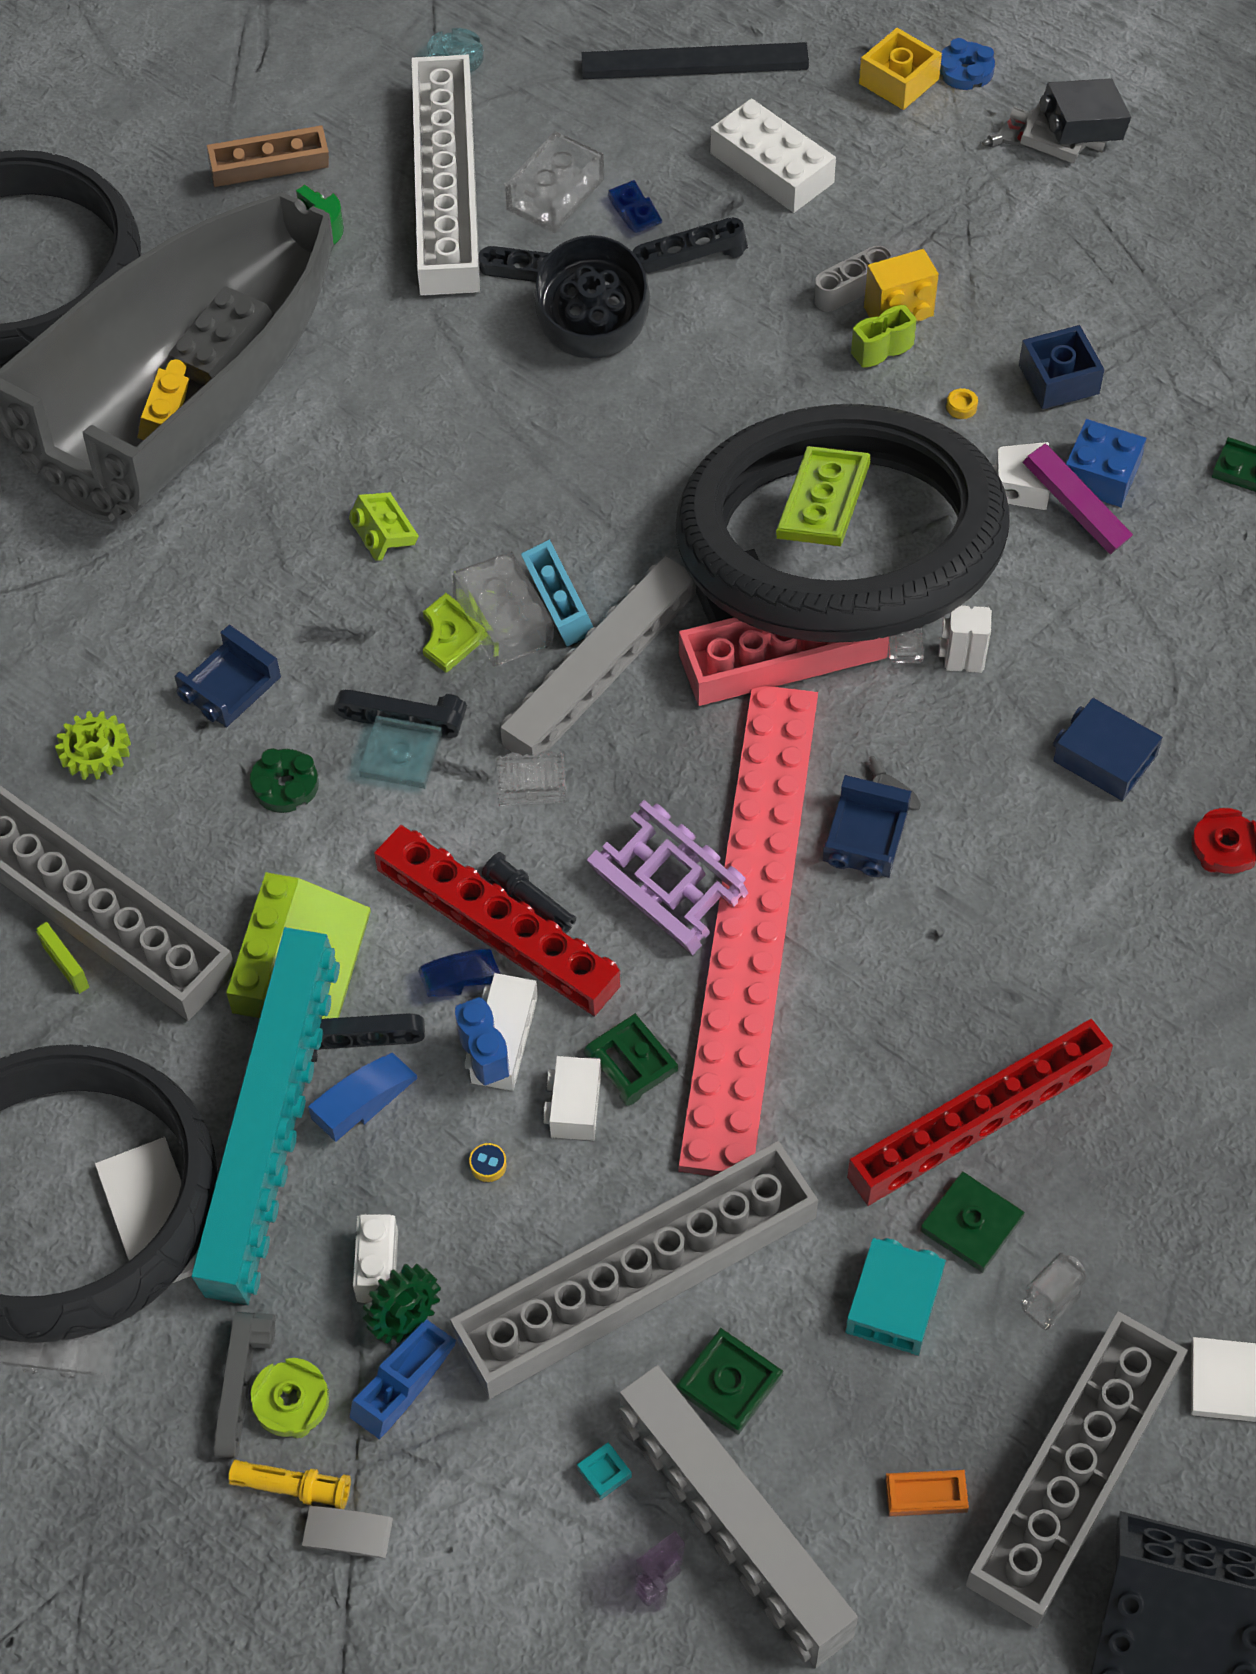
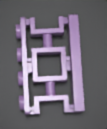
M643 800L639 804L640 811L638 813L634 812L630 816L633 822L641 828L620 852L606 842L602 846L603 850L601 853L595 850L587 861L598 875L690 954L694 955L702 946L700 940L710 934L707 926L699 920L720 897L735 907L740 896L745 898L748 894L744 885L746 878L733 866H730L728 869L718 862L721 859L720 856L708 845H705L703 848L693 841L696 837L684 825L680 824L678 827L673 825L669 821L671 816L659 804L655 803L652 807ZM651 820L679 844V847L666 839L655 852L650 849L646 844L656 834V831L648 821ZM635 855L641 858L645 863L634 875L643 884L640 888L613 865L611 861L614 859L624 868ZM670 855H673L690 872L668 894L652 881L650 877ZM700 861L730 888L727 889L720 882L716 881L705 894L702 893L695 886L706 874L697 863ZM687 897L695 905L684 917L693 928L691 930L688 929L661 906L660 903L663 901L674 910Z

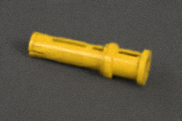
M236 1459L232 1462L229 1471V1485L299 1497L300 1501L307 1505L318 1502L334 1505L336 1509H345L349 1498L351 1486L349 1475L343 1474L340 1478L319 1474L317 1469L312 1468L306 1470L305 1473Z

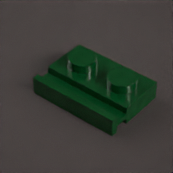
M1228 437L1213 470L1212 478L1256 492V446Z

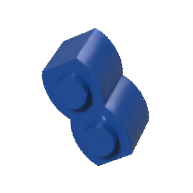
M478 997L455 1007L459 1041L464 1050L470 1054L471 1066L476 1078L486 1086L509 1077L510 1069L506 1041L494 1026L493 1013L487 1002Z

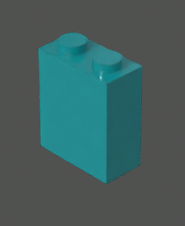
M873 1238L847 1319L846 1333L919 1356L943 1276L946 1259L939 1258L936 1253L930 1250L920 1249L916 1251L903 1247L901 1243L893 1239L884 1238L880 1240Z

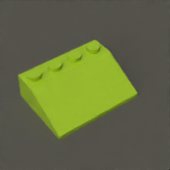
M265 872L226 992L232 1013L256 1018L261 1017L284 927L327 934L331 948L335 949L336 962L340 963V970L337 982L330 985L328 995H331V1007L328 1016H322V1019L339 1018L371 908L303 879Z

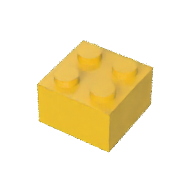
M895 28L861 57L859 84L904 110L939 80L942 53L903 30Z
M924 248L867 265L864 308L869 317H879L885 310L898 305H906L917 321L934 316L939 273Z

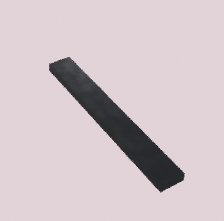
M807 42L581 52L583 79L809 69Z

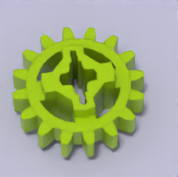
M87 711L85 719H81L76 715L74 716L75 724L65 723L63 725L65 733L57 734L59 744L55 745L62 767H68L69 773L72 776L80 771L83 780H86L89 774H94V777L98 780L103 771L111 776L114 765L121 768L124 766L121 757H129L130 755L128 746L131 745V741L125 724H119L115 715L107 720L104 711H101L97 717H93L91 711ZM114 737V738H115V742H114V745H113V747H112V744H113V743H112V738Z

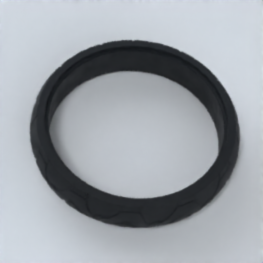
M31 150L0 151V197L46 195L66 199L87 208L101 218L114 234L111 255L97 279L72 301L37 317L0 324V368L96 287L141 256L139 229L123 196L96 171L68 157Z
M72 1044L38 1047L10 1054L9 1057L0 1058V1111L27 1099L58 1092L87 1091L110 1094L134 1102L155 1114L175 1134L183 1147L184 1155L183 1178L175 1205L164 1225L147 1246L114 1272L80 1288L44 1296H10L0 1294L1 1340L29 1343L57 1342L59 1339L69 1340L90 1335L116 1325L133 1316L160 1296L183 1272L197 1252L217 1182L215 1150L208 1128L203 1124L204 1120L191 1099L179 1085L150 1064L107 1048L90 1045L84 1047L83 1045Z

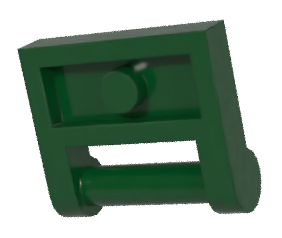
M636 1013L590 1042L583 1051L587 1058L600 1059L601 1070L620 1092L619 1097L626 1106L637 1102L644 1093L678 1071V1064ZM613 1046L639 1079L631 1083L609 1057L606 1050Z

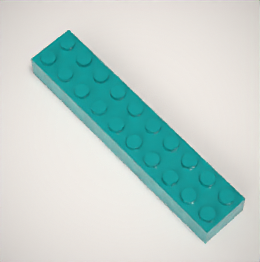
M284 927L191 1276L205 1298L249 1305L251 1294L256 1295L258 1292L261 1274L257 1270L260 1258L265 1259L268 1254L270 1237L266 1235L269 1223H274L278 1215L279 1201L276 1200L278 1188L284 1187L287 1180L288 1166L285 1165L287 1153L293 1152L295 1148L297 1132L294 1130L296 1118H301L304 1113L306 1099L302 1095L305 1083L310 1084L313 1078L314 1062H311L314 1049L319 1050L321 1046L323 1029L320 1028L322 1016H328L331 1007V995H328L331 983H336L339 976L340 963L336 962L335 949L331 948L327 934Z

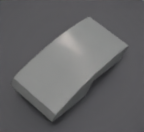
M309 1506L302 1546L309 1549L345 1552L356 1556L386 1558L393 1518L365 1512Z

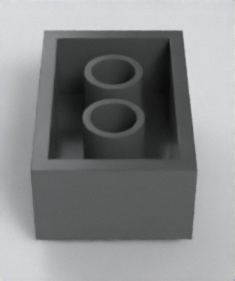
M224 286L168 355L172 360L177 359L184 362L186 365L185 377L205 386L249 345L264 329L274 314L266 303Z

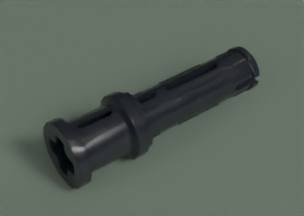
M498 852L494 854L485 864L482 870V877L486 880L492 879L507 892L509 897H517L522 902L527 903L546 921L552 920L557 923L565 934L572 928L568 923L575 924L576 916L570 914L529 881L528 873L523 869L517 870L506 861V856L503 853Z

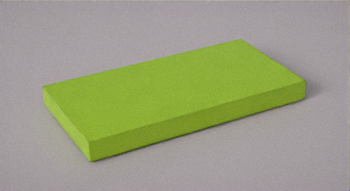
M807 446L776 529L777 539L841 547L870 465V454Z

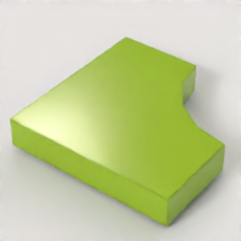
M447 593L423 611V617L432 630L430 640L423 648V655L445 673L450 671L492 635V628Z

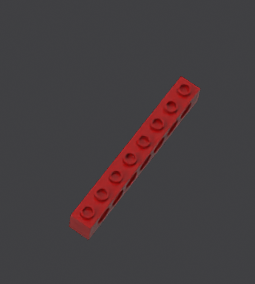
M400 825L374 852L377 871L595 1017L621 987L620 970L615 962L608 957L601 958L592 952L584 941L579 938H571L562 931L557 923L552 920L546 921L535 914V911L527 903L522 901L518 903L509 897L500 885L495 883L491 885L482 879L474 868L468 865L464 867L455 861L444 848L437 849L428 843L420 832L416 830L410 831L403 825ZM416 861H423L421 864H412ZM442 879H450L448 882H438ZM468 897H477V899L472 901L465 900ZM495 915H504V916H505V917H503V918H501V919H494V918H492V917L495 916ZM523 933H531V934H533V935H531L530 937H520V936H519V935H521V934H523ZM552 951L560 952L556 956L547 955V953ZM578 970L588 971V973L583 975H578L574 972Z
M1092 1018L850 1158L847 1178L867 1206L875 1203L1106 1067L1113 1049L1112 1043Z

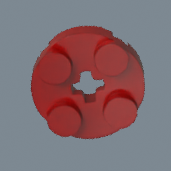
M1218 808L1206 813L1203 819L1197 823L1192 835V848L1196 857L1201 861L1202 867L1208 872L1235 874L1252 869L1256 864V821L1252 819L1250 822L1242 816L1243 812L1232 808ZM1225 835L1228 836L1229 840L1236 841V843L1232 844V846H1227L1220 841Z

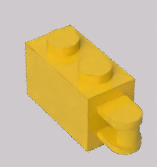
M171 360L166 370L158 369L141 416L137 438L145 440L183 405L189 378L184 376L186 365L181 360Z

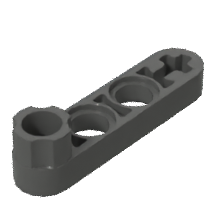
M236 1312L234 1314L215 1434L214 1449L216 1458L236 1459L238 1456L254 1348H272L276 1331V1318L274 1314Z

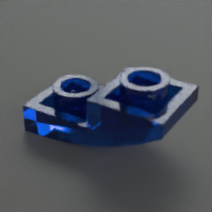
M635 180L608 190V198L634 233H639L662 224V218L650 197H644Z
M491 949L472 950L445 956L421 965L418 970L428 997L459 996L462 994L464 986L491 985L494 973L500 974Z

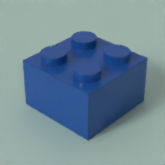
M1086 419L1066 465L1102 502L1122 508L1140 466L1147 438Z

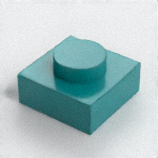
M609 1442L577 1464V1470L600 1500L632 1478V1472Z

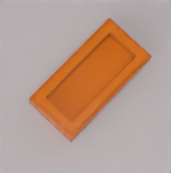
M965 1470L886 1473L885 1481L889 1516L968 1513L969 1505Z

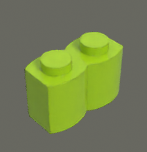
M898 305L885 310L879 317H870L860 321L853 328L851 354L861 367H872L883 362L888 356L899 355L908 351L914 345L916 317L906 305Z

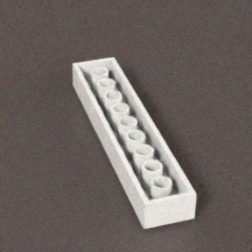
M469 55L412 58L417 271L420 295L480 292Z

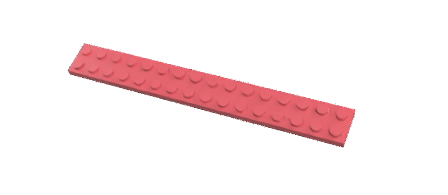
M771 686L751 689L724 866L726 869L733 866L746 878L744 885L748 894L745 898L740 896L735 907L724 898L720 897L680 1154L679 1172L714 1176L756 1153L818 692ZM722 881V885L729 889L730 887Z

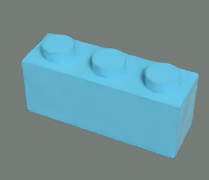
M550 539L521 553L566 646L568 647L584 639L588 631L593 628V625Z

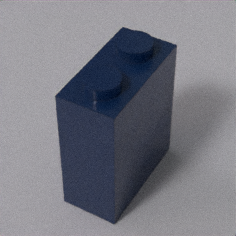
M1092 698L1085 708L1080 706L1076 710L1068 730L1062 729L1053 742V746L1056 747L1053 762L1123 801L1158 756L1163 737L1097 699Z

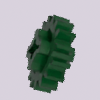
M404 1264L400 1273L392 1269L390 1271V1278L387 1281L380 1278L378 1280V1288L375 1291L369 1292L368 1295L372 1298V1301L363 1305V1309L367 1312L362 1318L368 1325L366 1328L377 1339H381L387 1344L391 1339L399 1343L403 1334L410 1336L414 1332V1328L424 1323L428 1316L435 1314L431 1307L440 1302V1298L436 1294L441 1290V1287L436 1283L437 1279L419 1264H415L413 1268L408 1264Z

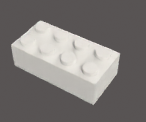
M752 98L711 127L710 154L793 213L834 183L836 157Z

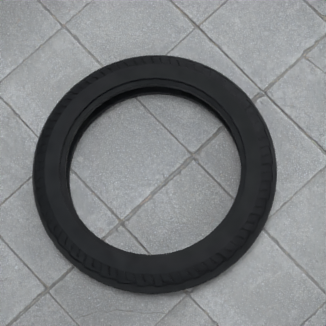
M833 404L785 412L784 415L782 413L764 419L763 422H757L735 433L714 448L694 470L681 494L676 517V538L682 561L692 580L715 605L729 615L757 629L793 639L816 642H857L874 640L879 637L885 638L925 626V624H930L944 617L969 600L984 585L1002 557L1009 533L1010 515L1006 492L998 473L986 456L958 432L932 419L904 410L864 404ZM807 446L869 453L870 464L905 472L936 489L952 506L958 518L947 538L937 548L918 561L886 574L852 580L812 579L776 570L746 553L734 541L727 530L733 513L752 492L779 476L799 470Z

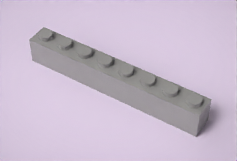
M666 556L657 565H652L646 572L645 578L637 586L633 585L627 591L625 598L619 605L611 607L605 619L597 627H593L588 631L584 641L576 649L573 648L567 653L564 662L556 670H551L546 675L542 685L535 692L532 691L527 694L517 711L505 717L500 727L502 746L534 766L696 595V584L686 568Z

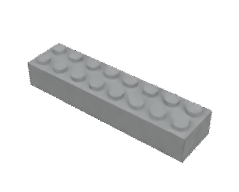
M1117 1312L970 1571L966 1587L1036 1629L1038 1628L1181 1367L1188 1351L1187 1349L1121 1312Z
M659 1365L620 1392L621 1408H619L622 1419L619 1424L623 1432L632 1442L637 1439L645 1449L643 1456L655 1472L661 1469L668 1478L669 1482L666 1484L674 1498L680 1503L685 1500L693 1511L691 1518L698 1529L704 1534L709 1531L717 1541L715 1548L727 1565L734 1563L742 1574L740 1581L752 1597L759 1595L766 1604L765 1613L771 1623L777 1629L783 1627L793 1639L790 1641V1645L796 1655L803 1662L809 1660L816 1669L854 1639L858 1620L856 1613Z

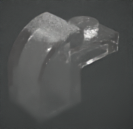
M922 627L889 637V663H923Z

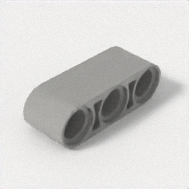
M873 246L819 273L815 279V306L822 311L830 312L864 296L867 265L892 258L891 252L886 247Z

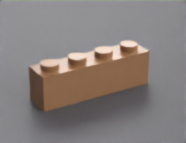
M322 125L207 145L208 162L214 187L329 167V151Z

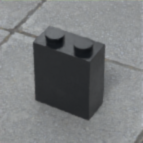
M1112 78L1048 82L1044 95L1040 98L1041 112L1045 114L1050 131L1054 133L1059 144L1123 140L1131 120V115Z

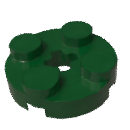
M270 748L262 753L261 759L252 768L250 784L253 794L259 800V804L265 809L277 813H289L295 811L296 806L304 802L307 805L313 800L318 791L319 778L313 758L310 755L293 749L277 750ZM282 776H289L293 780L286 781L285 785H279L278 779Z

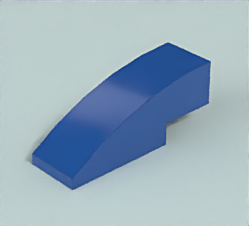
M390 1053L361 1067L308 1106L311 1119L337 1142L358 1122L361 1121L365 1125L417 1079V1075L394 1053Z
M426 1319L378 1367L377 1376L352 1400L349 1418L380 1440L428 1384L455 1346L456 1340Z

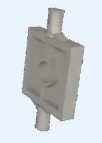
M1040 100L1037 106L1030 112L1014 106L1010 114V118L1026 123L1021 144L1073 164L1080 151L1086 146L1102 153L1106 141L1059 144L1054 133L1050 131L1045 114L1041 112Z

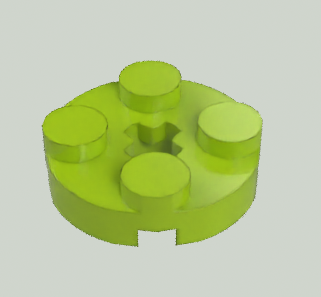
M288 1358L285 1359L286 1362L268 1365L257 1375L251 1388V1402L254 1415L265 1430L281 1437L303 1438L324 1418L329 1406V1389L323 1375L315 1365L304 1359ZM292 1389L297 1390L298 1402L292 1403L290 1406L284 1405V1400L280 1397L283 1392L289 1394Z

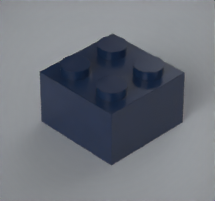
M1080 325L1022 340L1019 367L1042 409L1100 394L1105 369Z

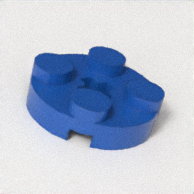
M956 38L941 51L940 73L943 75V81L947 85L956 89L971 90L973 85L982 83V87L993 78L995 60L994 50L991 47ZM962 64H969L967 67L962 66Z

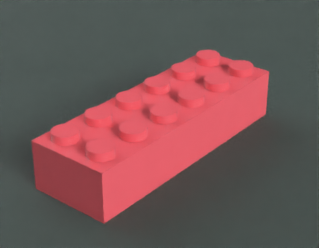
M735 617L679 631V656L698 706L749 694L751 689L762 686L776 687L887 658L889 637H879L874 640L857 642H816L793 639L757 629Z

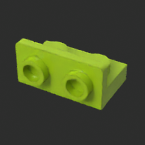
M391 492L357 496L350 512L349 520L375 561L383 560L387 549L390 547L415 545L419 535Z

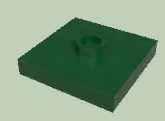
M962 1171L921 1225L920 1232L983 1273L1021 1222L1025 1212Z
M720 1328L678 1382L676 1388L687 1400L739 1435L782 1378L783 1370Z

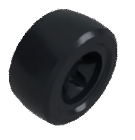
M587 235L563 242L545 258L536 277L534 302L537 318L542 329L555 346L576 357L596 359L621 352L633 343L641 333L647 319L650 292L648 279L640 260L628 247L619 241L605 236ZM571 287L576 289L572 295L566 294ZM594 289L596 290V292L589 293V290ZM611 297H616L620 302L617 305H611L608 300ZM573 307H579L582 312L579 315H573L570 313V310ZM595 312H601L604 317L596 321L592 318V315Z

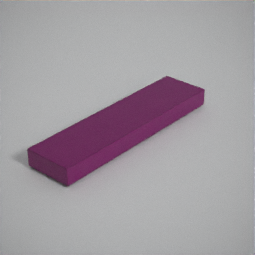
M1046 443L1029 454L1022 462L1110 555L1133 536L1125 525Z

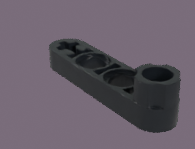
M731 217L640 244L632 252L640 260L645 273H651L721 251L724 255L737 258L742 256L744 251L748 249V243L743 222L738 218ZM698 239H710V241L706 244H696V241ZM671 247H681V250L677 253L667 252Z
M488 246L480 250L478 254L479 269L487 276L536 282L540 267L550 253ZM520 261L529 264L524 268L513 266L516 262Z
M345 689L338 692L333 710L338 716L351 721L442 738H455L459 734L467 704L453 694L439 697L437 705H430Z
M410 1013L322 1019L320 1028L323 1029V1037L319 1050L418 1043L425 1038V1020L420 1015ZM314 1049L311 1062H317L318 1054L316 1049Z

